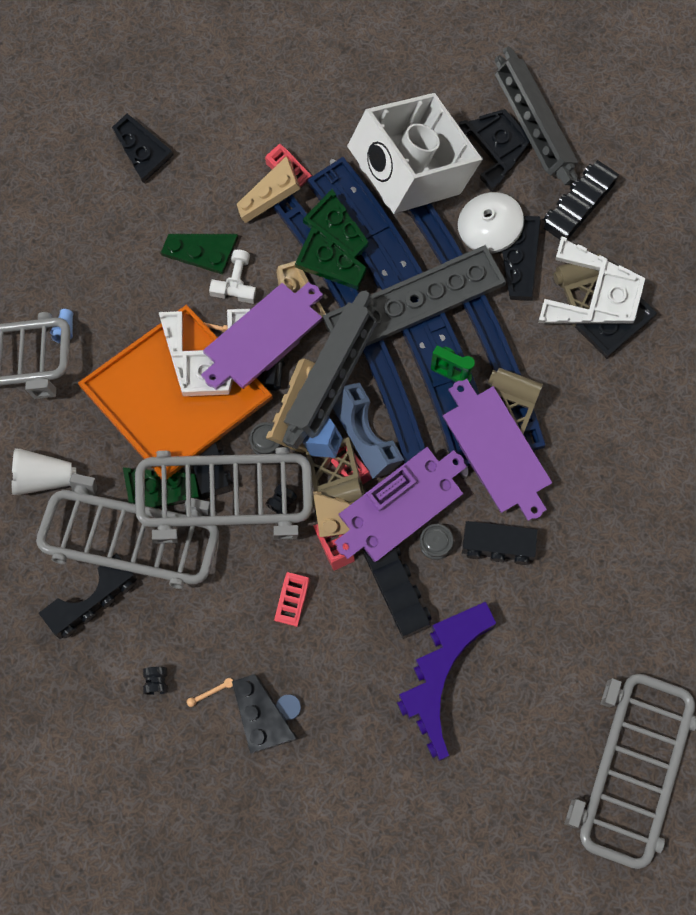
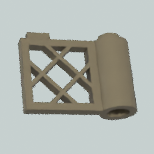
M569 263L556 267V272L553 273L555 283L561 285L564 289L569 305H578L581 308L590 309V306L585 304V301L589 294L592 296L594 294V291L591 289L594 283L597 282L599 270ZM580 289L586 292L582 302L573 298L572 290Z
M499 368L498 371L493 370L488 383L492 384V387L494 386L500 398L503 399L517 426L518 423L523 422L520 431L524 434L543 384ZM519 405L527 408L526 416L516 420L511 409Z
M349 437L342 439L340 448L347 446V452L343 459L337 456L336 458L326 457L322 465L319 466L314 463L313 457L315 456H311L307 451L306 458L311 465L314 491L321 492V495L344 499L349 503L355 502L365 494L352 442ZM331 459L340 462L334 472L326 469ZM345 465L351 467L352 475L346 477L339 475ZM323 472L331 476L328 483L319 485L318 480ZM313 497V508H314V510L316 511L315 502H314V497Z

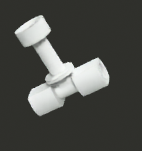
M244 250L233 251L231 261L235 265L232 277L227 278L226 282L212 279L209 289L210 296L224 299L226 295L238 297V301L254 304L256 287L246 286L240 280L243 265L246 266L249 263L250 254Z

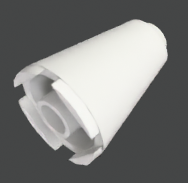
M15 449L12 464V495H22L70 486L69 481L72 473L76 474V467H72V463L23 449Z

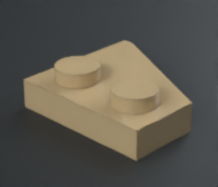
M314 491L320 537L340 535L348 532L349 528L338 514L354 502L349 503L338 497H327L321 495V492Z

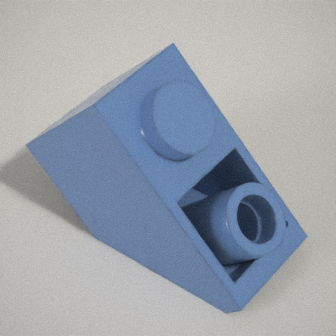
M328 416L319 435L314 438L306 436L303 444L311 456L336 458L343 438Z

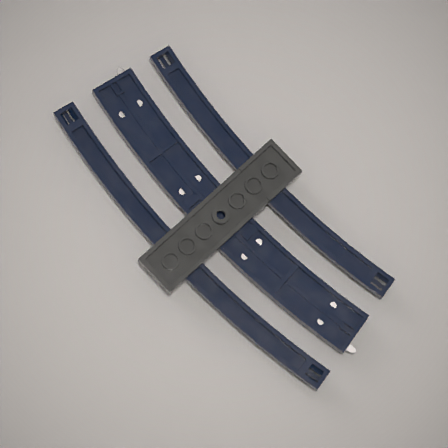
M341 157L337 161L331 159L328 167L308 179V187L320 201L333 189L340 203L344 205L347 213L355 221L368 241L369 246L359 257L377 287L381 288V291L371 295V298L377 302L373 313L377 325L362 353L385 404L404 459V464L425 449L408 397L383 339L400 331L411 351L431 399L448 452L451 453L454 450L464 459V464L467 467L460 472V475L466 478L470 463L443 418L444 414L458 407L449 392V388L453 387L455 382L431 370L432 354L438 345L442 348L448 347L455 354L465 357L444 313L463 304L492 370L498 371L499 368L521 376L504 333L485 294L505 286L506 281L486 245L462 254L431 203L407 210L441 264L422 272L408 246L383 208L345 158ZM291 194L272 207L303 247L311 228L303 223V218L307 213ZM288 202L293 209L290 210L286 203ZM323 278L340 307L322 316L329 333H331L347 303L353 304L359 293L356 289ZM472 375L470 384L474 389L475 393L479 395L478 388ZM459 386L457 390L463 392L464 388ZM520 405L511 409L516 420L525 417L528 411L527 408ZM534 409L523 434L533 452L545 448V442ZM523 422L518 423L520 429ZM530 433H532V437H533L534 443L532 442ZM453 459V464L458 465V461Z

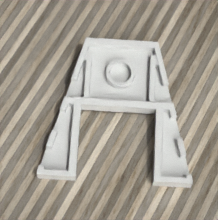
M561 237L556 255L557 261L599 270L590 309L544 299L538 323H634L645 278L620 265L617 266L607 261L601 255L597 256L587 251V248L579 244L575 245L567 241L565 237Z
M250 309L227 310L228 328L250 311ZM182 311L159 312L182 395L230 394L233 382L231 378L217 390L205 383L201 374L213 365L214 362L203 353V350L183 351Z

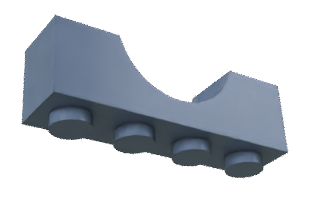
M361 384L346 385L342 389L333 409L372 478L388 475L404 459L393 440H380L372 432L368 422L370 400Z

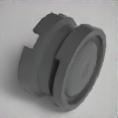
M260 423L250 432V445L255 454H275V449L282 447V445L266 439L268 431L272 430L274 424Z
M432 524L422 531L420 535V549L427 558L439 560L445 558L450 553L453 546V536L447 527L441 524Z

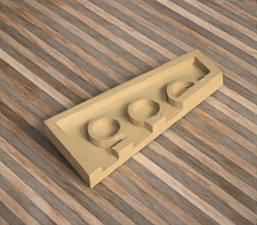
M307 359L298 361L289 382V391L287 394H284L281 401L283 405L280 412L276 413L272 430L268 431L266 439L301 453L307 452L303 442L298 449H294L282 441L288 428L284 423L286 415L315 364Z

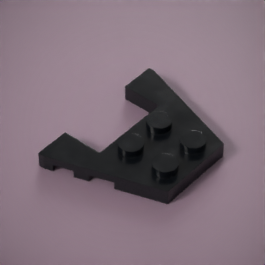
M506 109L479 116V119L472 121H460L458 124L466 137L472 135L495 162L494 166L480 175V179L491 192L495 191L531 144L525 131Z

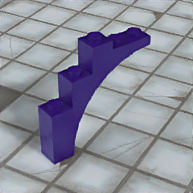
M486 602L432 625L433 632L430 633V637L435 647L440 646V649L416 659L417 666L413 668L418 680H424V683L399 694L401 701L397 702L402 716L407 715L409 720L419 716L420 720L416 721L422 735L427 734L430 743L426 744L432 758L437 757L438 761L449 757L442 736L440 722L441 694L445 679L462 651L477 637L495 627L496 622Z

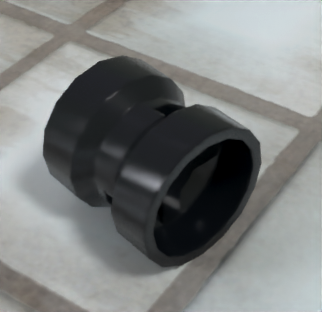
M278 484L274 490L275 494L273 497H269L265 505L277 514H282L281 484ZM286 487L288 512V506L294 503L297 495Z
M147 667L143 669V677L146 681V684L143 686V694L154 695V692H160V694L168 693V685L165 683V678L168 676L166 667Z

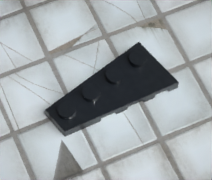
M524 216V226L521 235L513 245L502 251L510 300L533 301L541 224L540 216Z

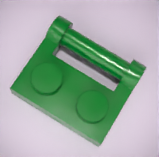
M437 345L432 354L431 370L454 382L465 379L469 383L471 382V370L474 368L475 360L471 356L461 357L455 354L452 349L448 347L442 348Z

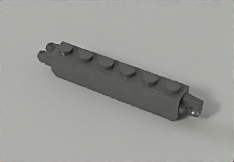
M507 46L503 49V54H505L507 60L500 55L494 60L498 67L495 76L545 171L550 176H557L564 185L571 186L578 179L574 170L578 161L524 60L519 59L515 51Z
M367 290L359 292L353 304L347 303L345 309L340 314L338 322L331 331L324 348L319 353L317 361L309 372L303 387L298 392L296 400L288 411L284 420L288 428L282 441L287 446L298 449L306 436L314 438L319 435L377 325V321L373 316L377 302L371 298V294Z

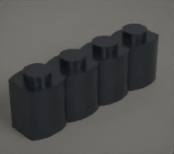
M599 160L593 165L590 163L583 172L584 176L580 180L576 179L570 187L571 191L567 195L563 194L557 202L558 207L554 211L550 209L545 215L543 229L561 240V237H565L568 240L617 183L619 174Z
M398 545L376 562L363 549L364 557L402 638L405 639L429 628V621L432 620L430 612L426 606L422 608L418 600L422 598L420 591L416 585L412 586L408 579L411 577V573L407 564L402 565L398 556H401Z

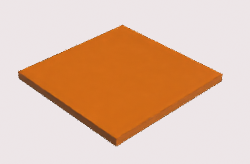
M187 304L178 310L182 311L183 351L204 350L218 338ZM161 323L78 382L79 387L143 459L156 457L157 451H170L171 457L198 456L273 399V395L257 378L244 389L233 380L230 394L183 396ZM152 466L151 468L162 479L161 466ZM166 466V480L184 466Z

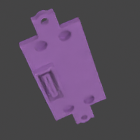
M308 282L299 291L294 293L281 283L203 350V353L214 362L213 365L201 374L205 383L217 390L231 378L244 389L262 372L268 371L300 343L302 337L322 321V317L311 308L323 298L319 288Z
M467 379L455 382L453 387L449 388V392L458 407L444 414L443 418L458 441L461 450L482 485L487 489L500 513L518 504L527 521L537 519L547 509L536 492L552 484V481L494 386L477 395ZM461 386L464 388V391L459 392L457 388ZM535 507L537 509V513H532L531 508Z
M428 447L423 449L338 514L349 528V531L334 542L337 546V551L348 559L361 548H364L374 562L378 561L463 494L452 479L467 467L464 464L463 457L453 450L438 461ZM453 459L458 461V465L453 464ZM343 544L349 546L348 550L343 549Z

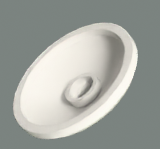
M498 192L484 193L470 200L462 209L458 219V231L463 242L472 250L486 245L490 253L503 251L513 245L521 235L524 226V216L518 202L509 195Z

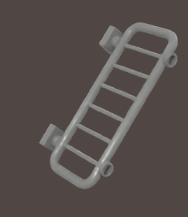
M40 312L38 320L0 324V386L26 383L25 390L34 399L56 397L57 388L50 380L60 378L68 369L70 326L67 321L62 318H52V315L48 312ZM47 327H60L59 366L55 370L44 371ZM42 328L40 372L22 374L25 330ZM20 331L18 374L1 376L3 333Z
M286 447L276 448L275 454L171 457L170 451H157L156 457L145 458L138 464L135 471L136 517L141 524L147 527H157V530H152L153 544L178 543L177 529H172V527L278 523V526L273 527V540L297 539L298 525H292V523L305 521L309 518L313 509L310 462L301 454L290 453L289 448ZM262 463H281L282 514H263ZM285 463H298L302 467L304 506L300 513L287 514ZM233 464L235 515L215 516L214 465ZM238 464H257L259 515H239ZM190 465H209L210 516L191 517ZM152 466H161L162 518H150L145 513V470ZM166 466H185L186 517H167Z
M72 473L69 481L72 491H58L48 501L37 534L36 543L43 553L52 555L51 560L55 563L65 564L67 559L162 578L170 580L169 585L176 589H182L184 583H201L210 572L219 539L217 525L197 526L208 529L210 536L199 573L190 575L182 573L195 526H190L178 572L159 568L166 543L160 544L154 567L135 563L146 526L143 524L131 562L112 558L126 512L136 514L135 504L95 496L97 491L95 478ZM191 498V517L210 516L209 501ZM64 499L76 501L61 547L49 545L46 542V537L58 503ZM80 502L98 506L84 552L65 548ZM186 502L184 505L185 514L167 511V517H186ZM145 506V513L148 517L162 518V509ZM103 507L121 511L107 557L89 553Z
M635 674L626 680L623 689H620L622 682L612 678L606 683L600 704L609 708L615 706V703L618 704L587 810L584 809L585 802L577 799L571 800L564 825L578 828L579 824H582L580 839L583 846L589 852L630 868L641 869L651 863L655 852L661 853L664 848L665 839L659 836L689 730H696V716H694V698L687 690L644 674ZM636 684H644L680 697L685 703L683 716L630 698ZM632 703L681 721L676 740L624 722L628 704ZM622 726L674 745L669 764L617 746ZM614 751L622 752L667 769L662 789L610 770ZM609 774L660 793L656 812L653 813L602 794L607 775ZM600 799L654 818L648 838L595 819ZM593 823L647 843L643 856L633 858L594 843L590 838Z

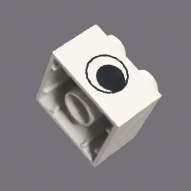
M435 93L366 109L347 145L358 161L360 168L367 174L382 196L384 203L391 209L393 214L461 194L483 160Z

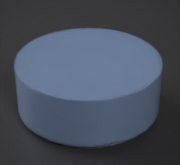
M284 695L277 701L276 706L286 720H293L300 714L301 704L295 696Z

